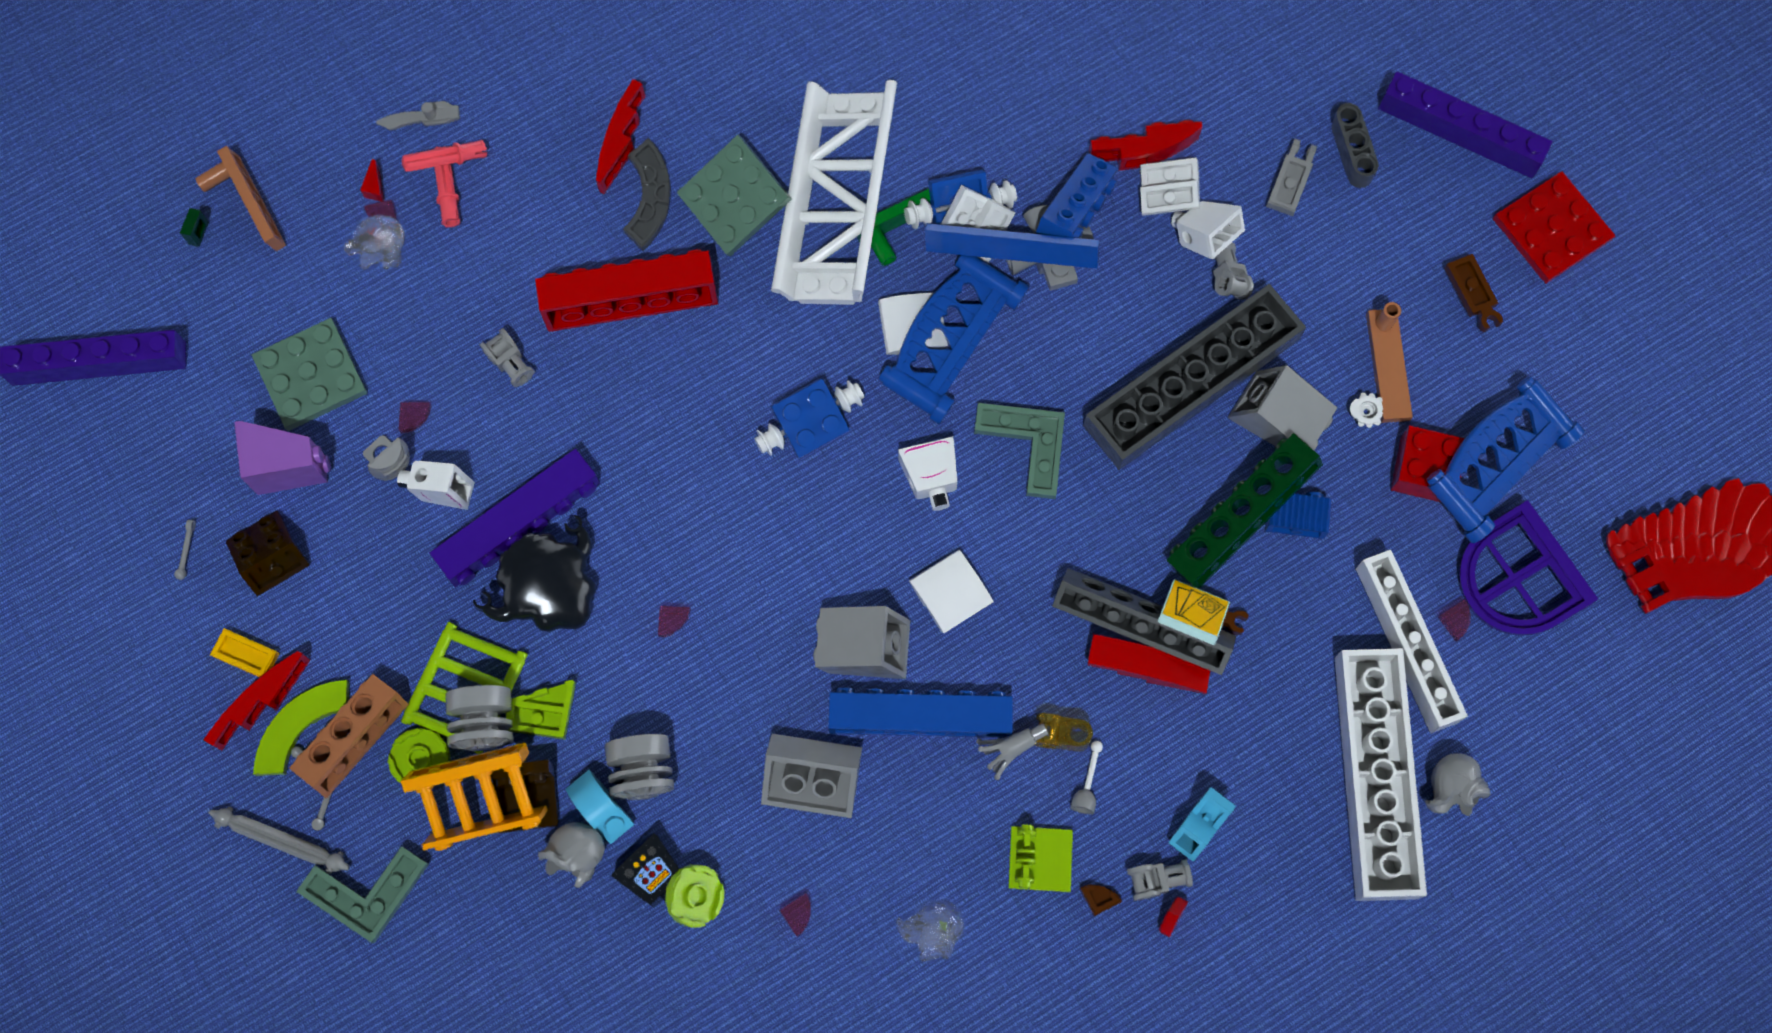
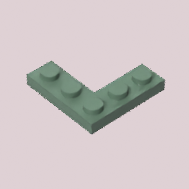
M978 403L974 434L1032 440L1026 496L1056 499L1065 413Z
M401 846L366 898L316 865H314L296 892L369 942L375 943L429 864Z

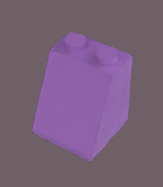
M243 421L234 422L240 477L256 494L261 495L328 482L327 472H331L329 457L323 454L321 447L317 446L310 437Z

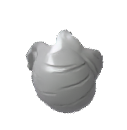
M1451 753L1440 759L1433 768L1431 775L1434 799L1432 801L1426 800L1425 804L1433 813L1439 814L1448 812L1453 805L1458 804L1462 814L1470 816L1479 798L1484 799L1491 795L1487 782L1481 778V769L1478 762L1473 757L1463 753Z
M572 822L561 826L552 834L546 848L538 852L539 860L547 859L545 870L548 875L551 876L558 870L571 872L577 877L574 886L580 888L586 881L592 879L595 867L604 855L605 847L603 838L596 829L581 822Z

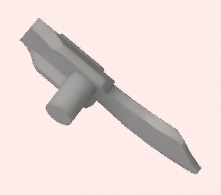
M445 101L425 102L421 106V111L389 115L377 120L376 124L390 131L417 123H423L424 126L448 124L460 120L459 107Z

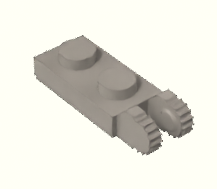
M1294 139L1289 155L1286 154L1266 206L1293 216L1313 166L1312 160L1317 146L1311 145L1308 148L1305 160L1295 157L1300 148L1301 141L1298 139Z

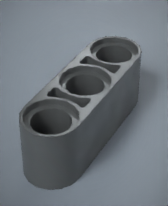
M1345 103L1338 108L1331 124V130L1348 181L1354 187L1365 188L1372 182L1379 164L1360 108L1355 104ZM1342 119H1348L1351 123H1346ZM1349 143L1357 144L1359 148H1354ZM1358 168H1363L1368 173H1362L1358 170Z

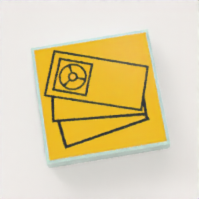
M1174 579L1157 622L1215 645L1230 602Z

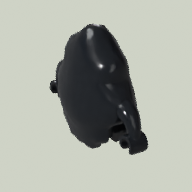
M577 515L573 516L575 522L579 524L576 529H571L564 523L565 531L571 536H577V543L575 545L570 542H557L550 533L538 535L526 533L520 540L514 542L508 550L500 555L499 568L496 575L498 585L504 590L503 606H492L491 596L487 592H482L484 597L488 599V603L480 606L473 600L476 610L484 612L489 618L499 622H509L514 619L533 620L536 627L545 632L557 629L575 630L584 626L590 618L591 601L596 593V584L585 574L587 557L591 552L592 546L589 533L583 527L581 518Z

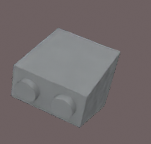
M1285 365L1256 371L1228 418L1274 446L1283 438L1288 439L1294 433L1310 448L1315 450L1318 446L1320 435L1332 423V416L1337 407L1289 366Z
M887 606L820 608V616L816 622L818 633L817 647L814 649L813 654L815 667L828 674L906 679L911 620Z

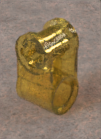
M1050 713L1037 714L1038 726L1044 723L1046 728L1050 726V733L1048 737L1044 736L1037 740L1034 746L1076 752L1086 750L1090 746L1093 729L1087 721ZM1075 729H1081L1086 733L1087 739L1083 742H1076L1071 738L1070 733Z

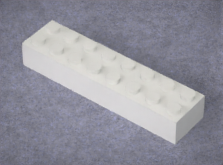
M1403 648L1342 650L1335 657L1355 898L1356 901L1420 899L1427 896Z

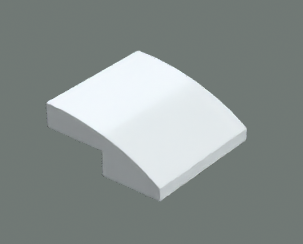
M1197 157L1140 165L1142 183L1140 192L1143 216L1200 209Z
M961 185L940 225L1006 231L1016 212ZM978 257L979 259L988 263L991 260V258Z
M934 293L899 295L883 298L878 301L886 355H899L911 324ZM942 317L940 321L942 325H944V319ZM939 329L933 330L932 338L925 341V345L929 349L944 350L948 346L943 332Z
M960 550L955 551L909 580L923 606L927 607L942 633L949 631L994 602Z

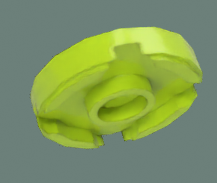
M416 728L405 731L396 738L388 756V764L391 774L401 784V780L409 771L448 762L451 759L448 745L439 734L431 730Z
M689 864L680 868L671 877L666 888L665 902L668 913L675 922L685 927L701 928L719 915L724 904L725 891L723 883H720L717 877L719 875L715 870L705 865Z

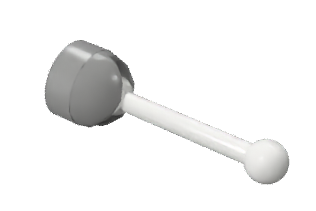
M1094 741L1091 744L1093 752L1085 787L1083 790L1075 793L1070 806L1072 810L1082 814H1094L1096 808V798L1090 792L1098 753L1103 749L1100 741Z

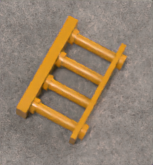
M526 742L412 770L407 773L401 780L404 793L415 790L417 794H420L433 832L422 843L423 850L435 848V851H441L451 847L456 842L521 826L522 829H531L540 824L548 811L545 805L532 808L520 771L522 763L529 755ZM502 768L504 772H508L520 812L504 816L490 776L493 773L492 771ZM474 776L475 779L479 780L491 819L474 823L461 784L463 778ZM445 783V786H449L462 826L445 830L432 791L434 785Z

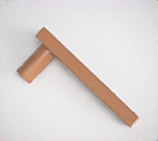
M227 145L218 150L217 152L222 162L195 178L199 187L204 192H207L231 177L264 242L276 251L285 247L286 244L240 156Z
M1395 302L1387 303L1383 310H1369L1366 314L1377 398L1381 397L1383 399L1381 423L1410 421L1413 418L1398 320L1401 314V307Z

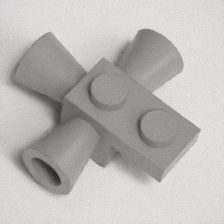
M1048 205L1037 206L1024 213L1023 218L1033 234L1036 233L1041 217L1048 209ZM1083 227L1084 231L1081 238L1094 240L1090 227ZM1006 260L1012 275L1036 264L1039 274L1044 273L1050 291L1078 282L1074 266Z

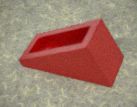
M372 159L360 191L364 198L384 203L380 169L376 160Z

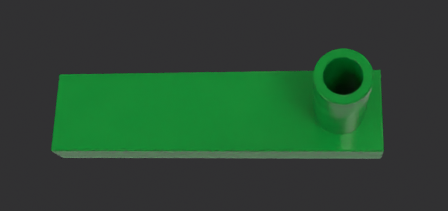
M929 189L876 214L871 247L882 266L893 263L897 258L884 234L907 223L904 209L908 207L909 201L919 205L921 198H924L931 205ZM861 234L857 236V239H858L859 243H860Z

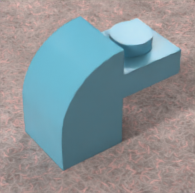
M590 769L566 788L570 799L579 812L610 844L635 825L624 810L610 797L608 789Z
M1210 787L1168 843L1194 862L1236 806Z

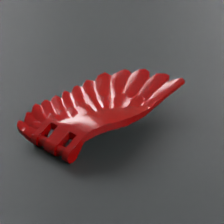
M1739 478L1729 480L1720 490L1712 486L1701 497L1698 495L1691 497L1685 506L1680 502L1673 507L1671 512L1668 508H1665L1659 512L1658 516L1655 513L1649 514L1644 519L1639 516L1630 525H1622L1617 533L1615 530H1611L1608 533L1606 544L1610 556L1618 570L1622 569L1627 579L1625 581L1633 595H1637L1643 605L1640 607L1644 614H1648L1671 601L1730 599L1749 592L1772 575V496L1770 495V489L1764 483L1751 484L1744 487ZM1644 557L1649 568L1638 573L1633 563ZM1659 584L1665 594L1654 599L1648 589Z

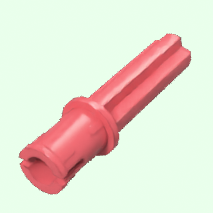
M483 140L465 144L454 142L453 146L404 155L402 157V165L407 172L451 163L462 165L467 160L486 158L487 153L482 151L487 149Z
M451 164L436 166L435 174L439 194L436 201L440 205L442 225L445 227H456L460 224L457 205L459 196L455 194Z

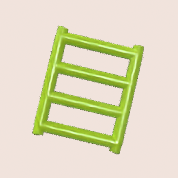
M447 622L410 698L409 705L404 711L401 723L406 725L415 723L446 737L455 734L447 731V723L418 712L425 695L446 703L445 693L448 691L431 684L438 668L480 685L508 687L512 692L528 654L523 651L514 653L457 630V626L454 623ZM451 641L511 664L504 680L444 657ZM474 751L476 754L483 753V751Z

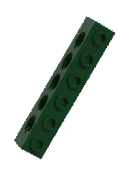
M1293 433L1288 439L1283 438L1276 445L1275 452L1267 460H1261L1255 466L1254 473L1246 481H1240L1233 488V494L1225 502H1219L1212 509L1211 516L1204 523H1198L1191 530L1190 537L1183 544H1177L1170 551L1169 558L1166 561L1190 586L1200 589L1323 466L1320 455ZM1281 465H1292L1290 471L1286 473L1278 472ZM1262 485L1271 486V489L1266 494H1258L1257 490ZM1239 507H1250L1248 513H1246L1245 515H1236V511ZM1218 528H1229L1226 535L1222 537L1215 536ZM1207 548L1205 556L1201 558L1194 557L1197 549Z

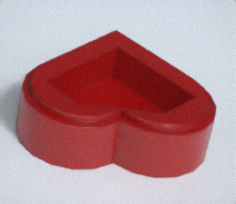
M1181 897L1175 898L1160 926V933L1170 938L1187 907L1188 901Z

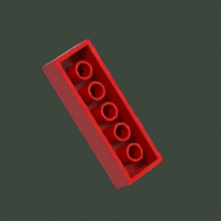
M696 249L688 251L683 255L665 254L652 260L634 259L628 264L616 265L610 263L604 264L597 269L578 268L571 273L560 275L548 273L543 275L542 278H535L539 311L548 332L718 304L709 250L702 251Z

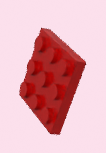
M1563 171L1498 212L1493 218L1495 223L1545 284L1612 241L1616 236Z

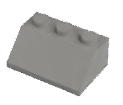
M771 734L765 758L761 804L852 818L862 747Z

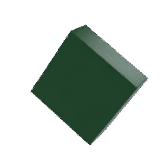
M189 208L180 231L186 242L196 247H200L209 224L201 210Z

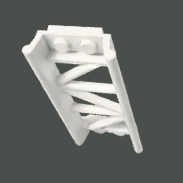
M887 80L884 93L829 94L817 83H807L788 190L792 200L785 207L771 287L772 292L780 293L789 301H799L801 304L854 305L855 302H862L895 101L896 81ZM848 126L819 147L822 127ZM879 126L874 159L821 160L865 127ZM821 171H869L871 177L866 204ZM813 180L855 211H808ZM809 223H856L806 260L799 262L805 225H809ZM861 234L857 263L822 262Z

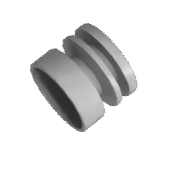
M479 685L456 688L445 693L446 714L461 718V720L447 725V731L455 733L447 737V745L450 748L484 751L509 745L513 742V733L505 731L513 727L512 721L498 717L512 710L510 688L495 685Z
M635 735L615 739L604 744L607 766L621 768V771L608 776L609 783L619 784L609 788L611 798L643 800L674 790V781L672 779H663L673 774L672 767L658 766L659 762L670 758L667 735Z

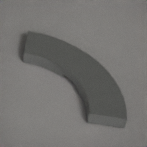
M649 138L627 155L628 160L633 164L640 176L642 199L635 215L623 228V231L642 251L653 242L662 229L667 218L671 199V186L665 162Z

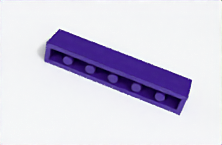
M1396 71L1378 107L1379 110L1531 179H1533L1543 164L1553 143L1552 140Z
M175 330L0 347V376L12 386L186 369V342Z
M575 448L429 552V554L455 588L458 585L463 586L472 581L475 573L483 567L488 568L497 563L500 555L526 533H537L543 530L548 525V521L557 514L563 515L568 512L573 506L572 503L581 497L586 498L593 494L600 482L594 471Z

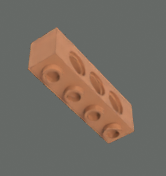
M372 674L367 681L360 685L352 698L338 710L337 715L329 724L319 731L306 750L297 756L289 769L327 799L409 704L395 690Z

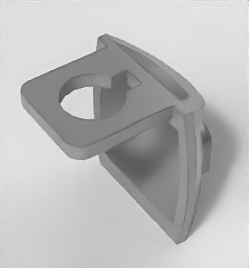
M382 435L363 451V456L370 462L367 465L369 473L374 478L383 481L396 478L401 470L407 468L410 461L408 446L400 438H396L391 442ZM387 447L374 458V452L377 448Z

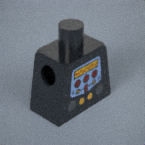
M653 833L611 876L654 908L662 900L665 901L668 883L680 868L662 841Z

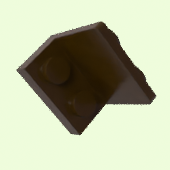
M278 511L262 517L258 522L243 531H238L226 540L239 574L257 597L310 566L306 557L292 540Z
M549 760L522 763L520 771L532 808L546 805L548 811L540 824L534 828L522 829L521 826L498 832L500 834L556 827L559 825L554 765ZM503 768L492 771L493 773L490 776L503 816L520 812L508 772H504Z

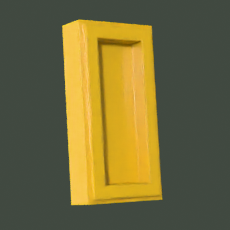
M224 628L210 656L260 678L274 666L280 653Z

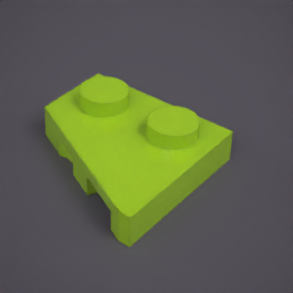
M568 680L564 684L549 689L546 687L527 696L521 695L512 698V710L506 714V719L512 721L513 727L505 731L565 740L576 682Z

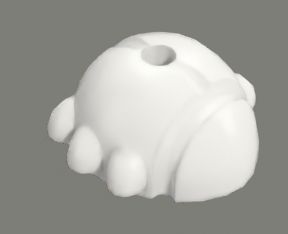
M1361 393L1359 399L1356 398L1351 403L1349 411L1353 419H1356L1358 422V426L1362 427L1365 424L1368 428H1371L1373 424L1377 426L1381 424L1380 418L1383 415V399L1381 397L1376 398L1373 393H1370L1369 396Z

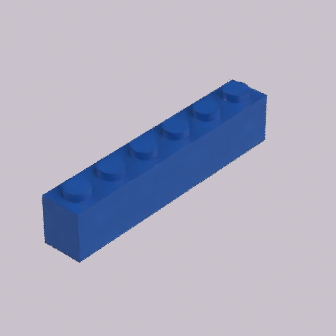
M837 688L836 692H830L828 729L829 734L1005 738L1013 733V696H1006V693L1001 691L988 692V696H976L974 691H958L957 695H945L943 690H929L927 694H915L914 690L900 689L897 690V694H885V690L876 688L867 689L866 693H854L852 688Z

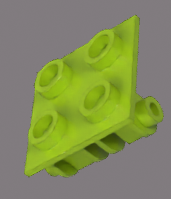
M1033 825L1011 826L1008 889L1071 892L1073 830L1034 828Z

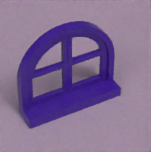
M1529 500L1493 521L1495 528L1482 540L1473 544L1469 542L1460 562L1459 582L1465 602L1479 620L1502 633L1527 636L1548 631L1598 600V597ZM1520 524L1542 557L1513 573L1492 541ZM1487 546L1508 578L1480 595L1476 584L1475 570L1478 558ZM1549 565L1571 599L1543 615L1521 582ZM1515 586L1536 618L1527 620L1512 619L1499 614L1487 603Z

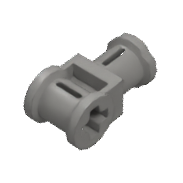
M1232 242L1214 258L1218 265V268L1213 271L1215 290L1220 296L1234 295L1237 299L1245 300L1251 295L1254 284L1251 276L1247 274L1245 265L1237 262L1235 255L1236 246Z
M501 328L499 334L487 343L481 342L479 344L493 365H496L501 372L505 370L511 378V384L514 387L522 386L534 375L533 368L527 367L523 362L517 345L504 328Z
M1187 859L1181 860L1180 864L1166 867L1163 866V863L1137 866L1127 870V874L1132 878L1135 895H1133L1134 901L1160 896L1169 892V888L1186 885V887L1193 886L1192 874Z

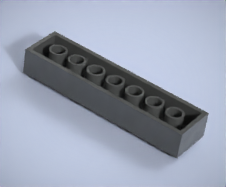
M1268 284L1086 414L1083 427L1117 469L1120 470L1298 342L1306 326L1274 288Z

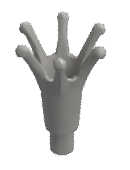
M1044 723L1031 730L1027 728L1005 738L993 740L978 738L976 743L978 745H990L978 747V751H984L986 755L1001 752L995 760L987 765V769H993V772L996 773L994 779L999 780L1002 772L1017 756L1037 743V740L1048 735L1049 732Z

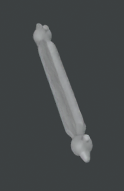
M232 807L209 811V815L214 818V826L216 828L229 825L236 833L315 865H326V872L329 874L339 870H349L350 868L344 861V854L341 851L329 854L325 848L246 816L233 815Z

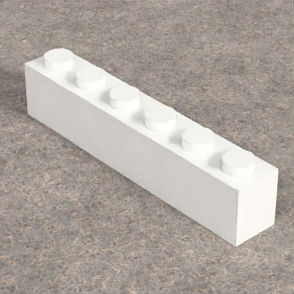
M1391 549L1364 559L1358 565L1356 571L1391 648H1403L1406 681L1430 733L1461 722L1468 715Z

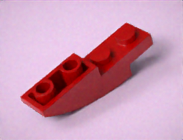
M1183 120L1174 124L1155 122L1145 127L1143 136L1130 134L1123 138L1099 137L1091 140L1088 153L1106 162L1117 161L1119 171L1140 168V165L1158 163L1177 155L1196 142L1203 127L1202 121Z

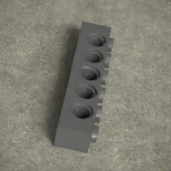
M1070 568L1067 569L1052 607L1220 675L1224 672L1236 640V635L1221 630L1215 645H1212L1160 624L1157 621L1163 606Z

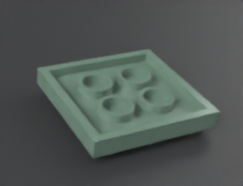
M739 135L735 136L677 192L728 256H732L792 200L790 195Z
M332 318L251 354L287 431L368 394Z

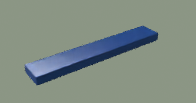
M927 223L925 228L926 252L1098 268L1099 240Z

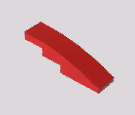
M632 79L618 102L604 137L596 175V183L599 192L602 194L606 193L628 161L627 155L634 150L630 137L640 124L636 110L645 98L643 84L635 79Z
M1093 634L1088 666L1117 671L1119 675L1147 680L1146 683L1202 694L1207 693L1210 670L1150 646Z
M296 651L269 669L245 689L226 709L203 740L223 751L239 725L250 731L266 706L277 711L310 662V659L301 652Z

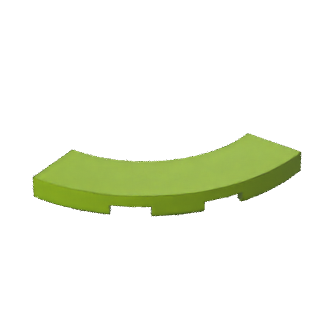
M333 681L311 688L282 708L273 718L261 738L255 756L253 775H287L291 750L297 743L298 737L312 723L315 724L327 716L336 714L349 701V681Z

